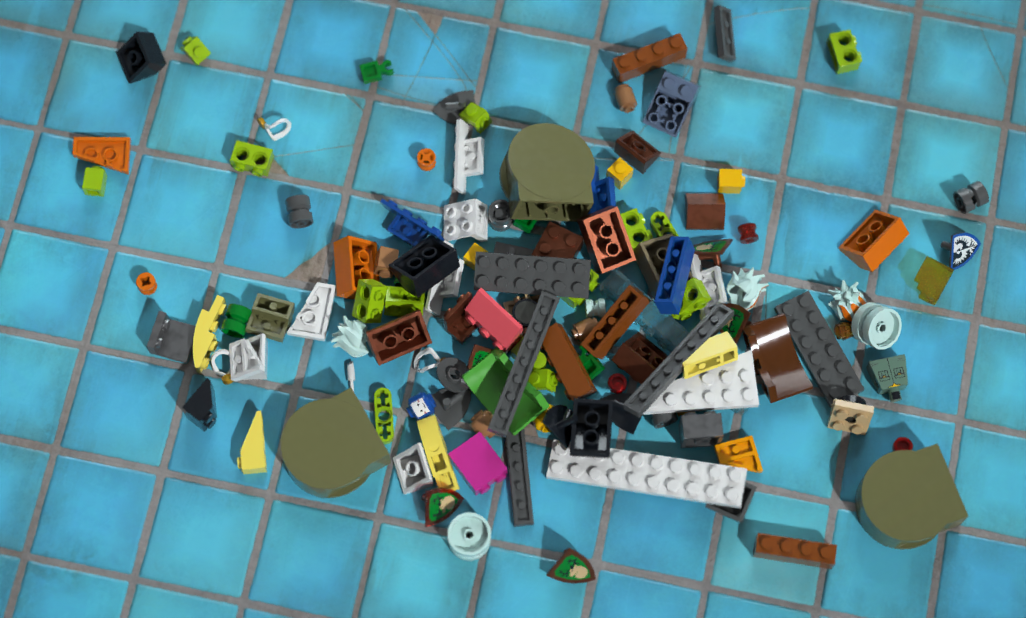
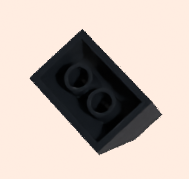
M430 235L388 266L403 288L418 298L458 269L460 263L455 248Z

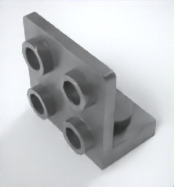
M159 311L147 343V348L151 354L187 363L193 346L196 326L169 319L167 313Z

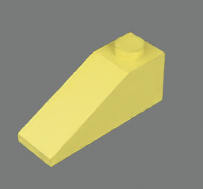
M728 331L710 337L682 363L684 379L738 360L737 345Z
M261 411L256 412L240 450L241 457H237L238 469H242L243 474L267 472L263 415Z

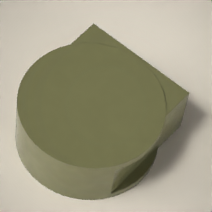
M551 123L530 125L515 135L502 161L499 172L502 190L509 201L511 219L577 222L578 218L588 215L594 204L591 182L595 174V161L590 148L579 135L568 128Z
M352 388L343 391L331 399H320L305 404L289 418L282 433L281 452L291 479L302 490L317 497L337 498L350 494L358 489L368 479L370 474L391 463L388 450Z
M938 443L917 451L899 450L885 454L871 465L860 481L856 491L855 508L862 527L878 543L894 549L908 550L923 546L930 542L939 532L959 526L969 517Z

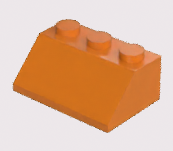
M874 210L838 248L858 267L873 272L909 235V232L900 217Z
M349 235L333 242L338 297L355 299L359 279H375L380 282L379 275L373 274L377 242Z

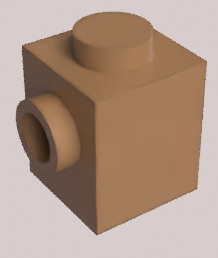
M380 246L376 253L373 274L379 275L382 278H392L394 274L388 265L398 259L399 250Z

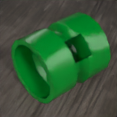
M229 304L225 314L227 318L223 320L220 328L221 332L231 337L244 338L246 333L245 324L248 323L252 311L238 304Z

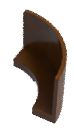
M780 314L744 327L743 337L747 350H752L756 376H761V387L770 403L813 389V385L796 353L785 314Z

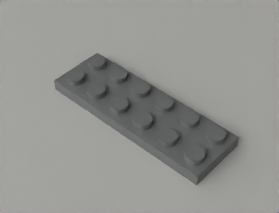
M477 251L474 290L482 288L484 291L541 295V292L544 291L558 297L588 299L591 260Z
M809 291L775 306L774 309L777 315L785 314L792 341L829 407L832 406L833 399H839L846 395H857L865 390Z

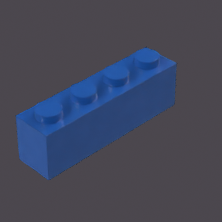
M670 237L654 300L660 314L679 315L695 252L689 237Z

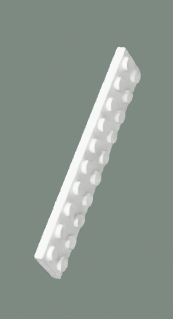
M553 439L546 474L547 479L741 509L747 468L610 448L609 458L570 456L571 442L566 449L559 440Z

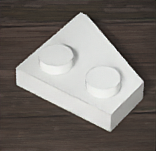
M243 338L229 344L232 381L237 382L265 371L249 340Z

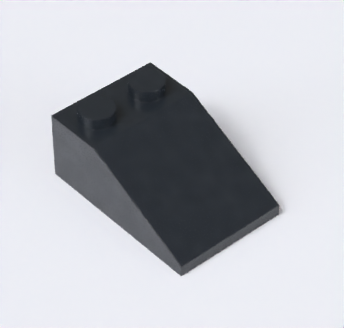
M574 398L573 415L575 414L578 417V421L572 424L570 456L609 458L613 401Z

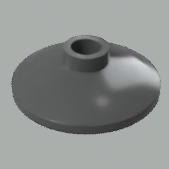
M452 357L440 361L436 374L439 382L446 389L460 393L469 388L462 379V375L467 372L468 367L463 361Z

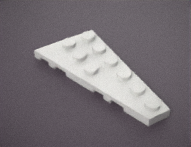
M752 350L739 354L736 361L687 379L682 377L674 380L643 415L758 407L759 399Z

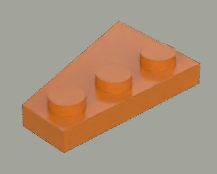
M74 137L73 157L129 175L130 137Z

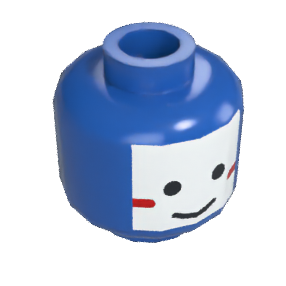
M420 392L408 399L409 407L406 409L411 418L415 417L417 420H421L434 414L437 405L430 393Z

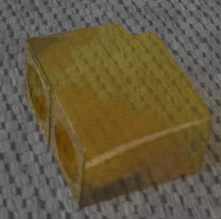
M927 256L914 279L919 283L917 289L921 292L919 298L935 306L954 269Z

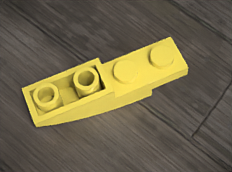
M219 295L216 296L210 311L201 310L196 323L193 337V359L196 371L199 374L202 373L203 369H207L210 362L209 356L211 352H215L218 345L217 338L212 332L215 333L219 326L218 320L221 315L225 314L227 309L225 298Z
M436 415L418 420L417 425L423 447L439 492L450 493L460 489Z

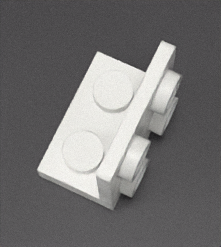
M476 198L444 205V239L446 241L473 237L480 242L488 241V205Z

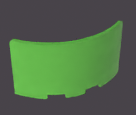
M497 347L462 375V379L473 394L492 414L495 412L513 366L505 352ZM529 382L526 384L508 430L512 435L519 433L550 407L542 393Z

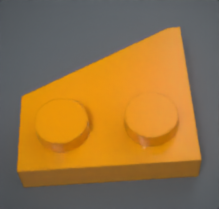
M752 435L714 445L720 465L747 468V471L756 473L763 472Z

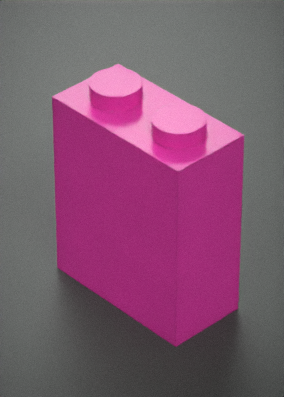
M481 432L448 453L451 463L475 496L479 493L481 495L486 493L491 488L490 485L495 482L500 483L507 477L508 468Z

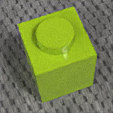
M99 166L86 167L82 185L85 195L104 197L107 182L105 169Z

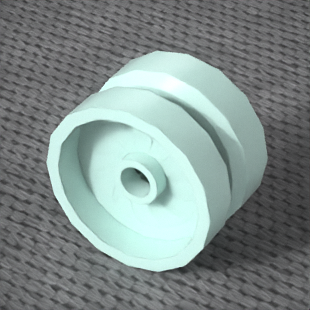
M868 302L863 304L854 314L851 328L853 336L861 343L876 349H887L897 341L901 333L902 323L901 317L895 310L875 302Z
M466 512L452 520L448 528V544L452 553L465 561L480 559L487 553L491 545V529L484 517L476 513Z

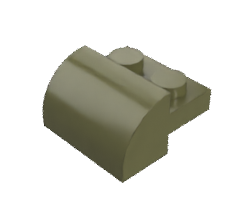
M258 293L245 328L246 332L254 335L265 334L266 338L283 343L293 319L295 303Z

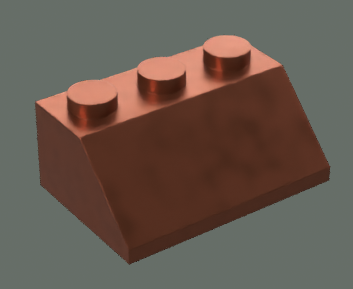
M420 309L366 332L369 347L379 366L432 343Z
M638 332L621 345L612 361L616 363L618 368L627 372L634 381L642 384L668 355Z

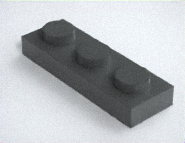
M718 5L714 7L717 53L719 58L732 62L736 60L731 10Z

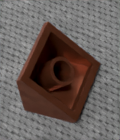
M633 130L621 136L615 142L614 152L642 174L661 154L660 151Z
M685 193L686 230H724L726 204L723 193Z

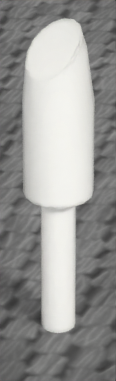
M353 361L347 364V378L350 381V388L354 391L355 368Z

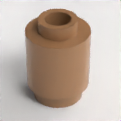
M628 84L617 86L614 95L620 111L625 113L634 111L637 101L632 88Z
M589 317L573 324V329H571L573 338L575 340L578 339L579 342L584 341L598 324L597 319Z

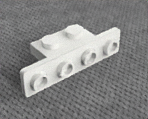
M457 119L455 126L456 143L454 144L455 161L453 162V167L455 171L453 187L460 194H466V177L483 175L484 139L482 137L468 139V124L462 119Z
M446 240L444 241L446 244L450 245L451 247H454L453 244L449 243ZM458 258L460 267L428 290L425 305L426 311L439 316L443 298L458 297L465 262Z
M694 254L690 268L692 276L703 282L712 299L706 303L707 305L704 308L700 309L701 313L699 316L700 320H702L718 302L726 304L728 300L720 267L714 266L703 270L699 255Z

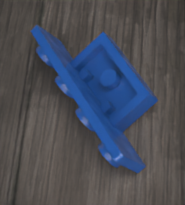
M595 166V174L591 182L594 204L588 214L609 206H616L614 178L607 177L599 180L598 166Z
M381 199V204L396 215L386 229L392 235L412 247L423 241L428 235H433L441 241H445L441 236L442 232L434 226L432 228L428 227L427 222L419 217L415 219L412 217L413 214L406 209L400 210L398 205L392 200L387 202Z

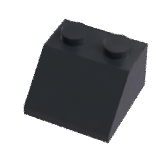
M136 32L116 52L128 83L131 84L157 74L167 64L154 33Z
M208 378L182 407L186 418L204 432L207 428L210 429L214 426L217 418L215 390Z

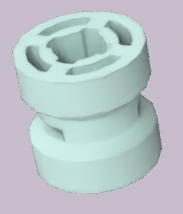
M599 298L596 301L585 299L586 318H592L593 316L603 317L606 314L604 298Z

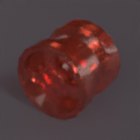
M755 223L742 224L737 228L741 234L740 243L749 244L759 240V236L755 231L757 229Z

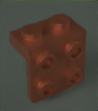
M471 292L462 294L457 299V304L454 308L450 307L444 314L445 331L461 344L478 328L475 324L473 326L469 324L465 319V308L472 300Z

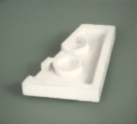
M316 283L302 310L296 316L293 325L287 331V335L325 342L336 285Z

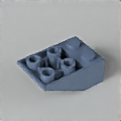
M665 71L642 123L676 138L701 86L669 71Z

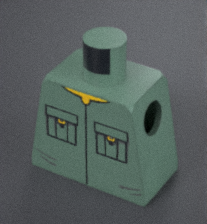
M905 354L869 361L866 369L877 393L880 395L888 393L891 402L902 400L900 390H904L908 385Z

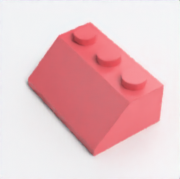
M480 288L465 308V319L472 326L475 324L480 329L479 332L484 338L487 339L489 337L493 341L492 344L495 348L497 347L507 354L522 339L523 326L487 292Z

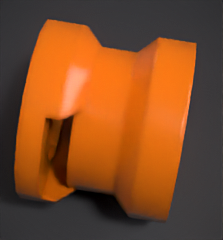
M426 148L418 152L417 163L421 170L430 171L436 165V156L431 149Z
M144 272L137 277L136 284L142 294L151 295L156 291L157 282L151 273Z

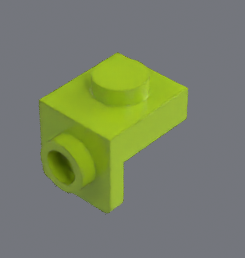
M189 36L182 41L183 46L180 47V50L184 51L195 65H199L211 54L197 36L192 38Z
M473 102L459 114L462 120L473 125L480 134L492 123L487 110Z
M536 369L531 371L528 382L537 390L556 392L558 379L555 375L556 373L549 369Z

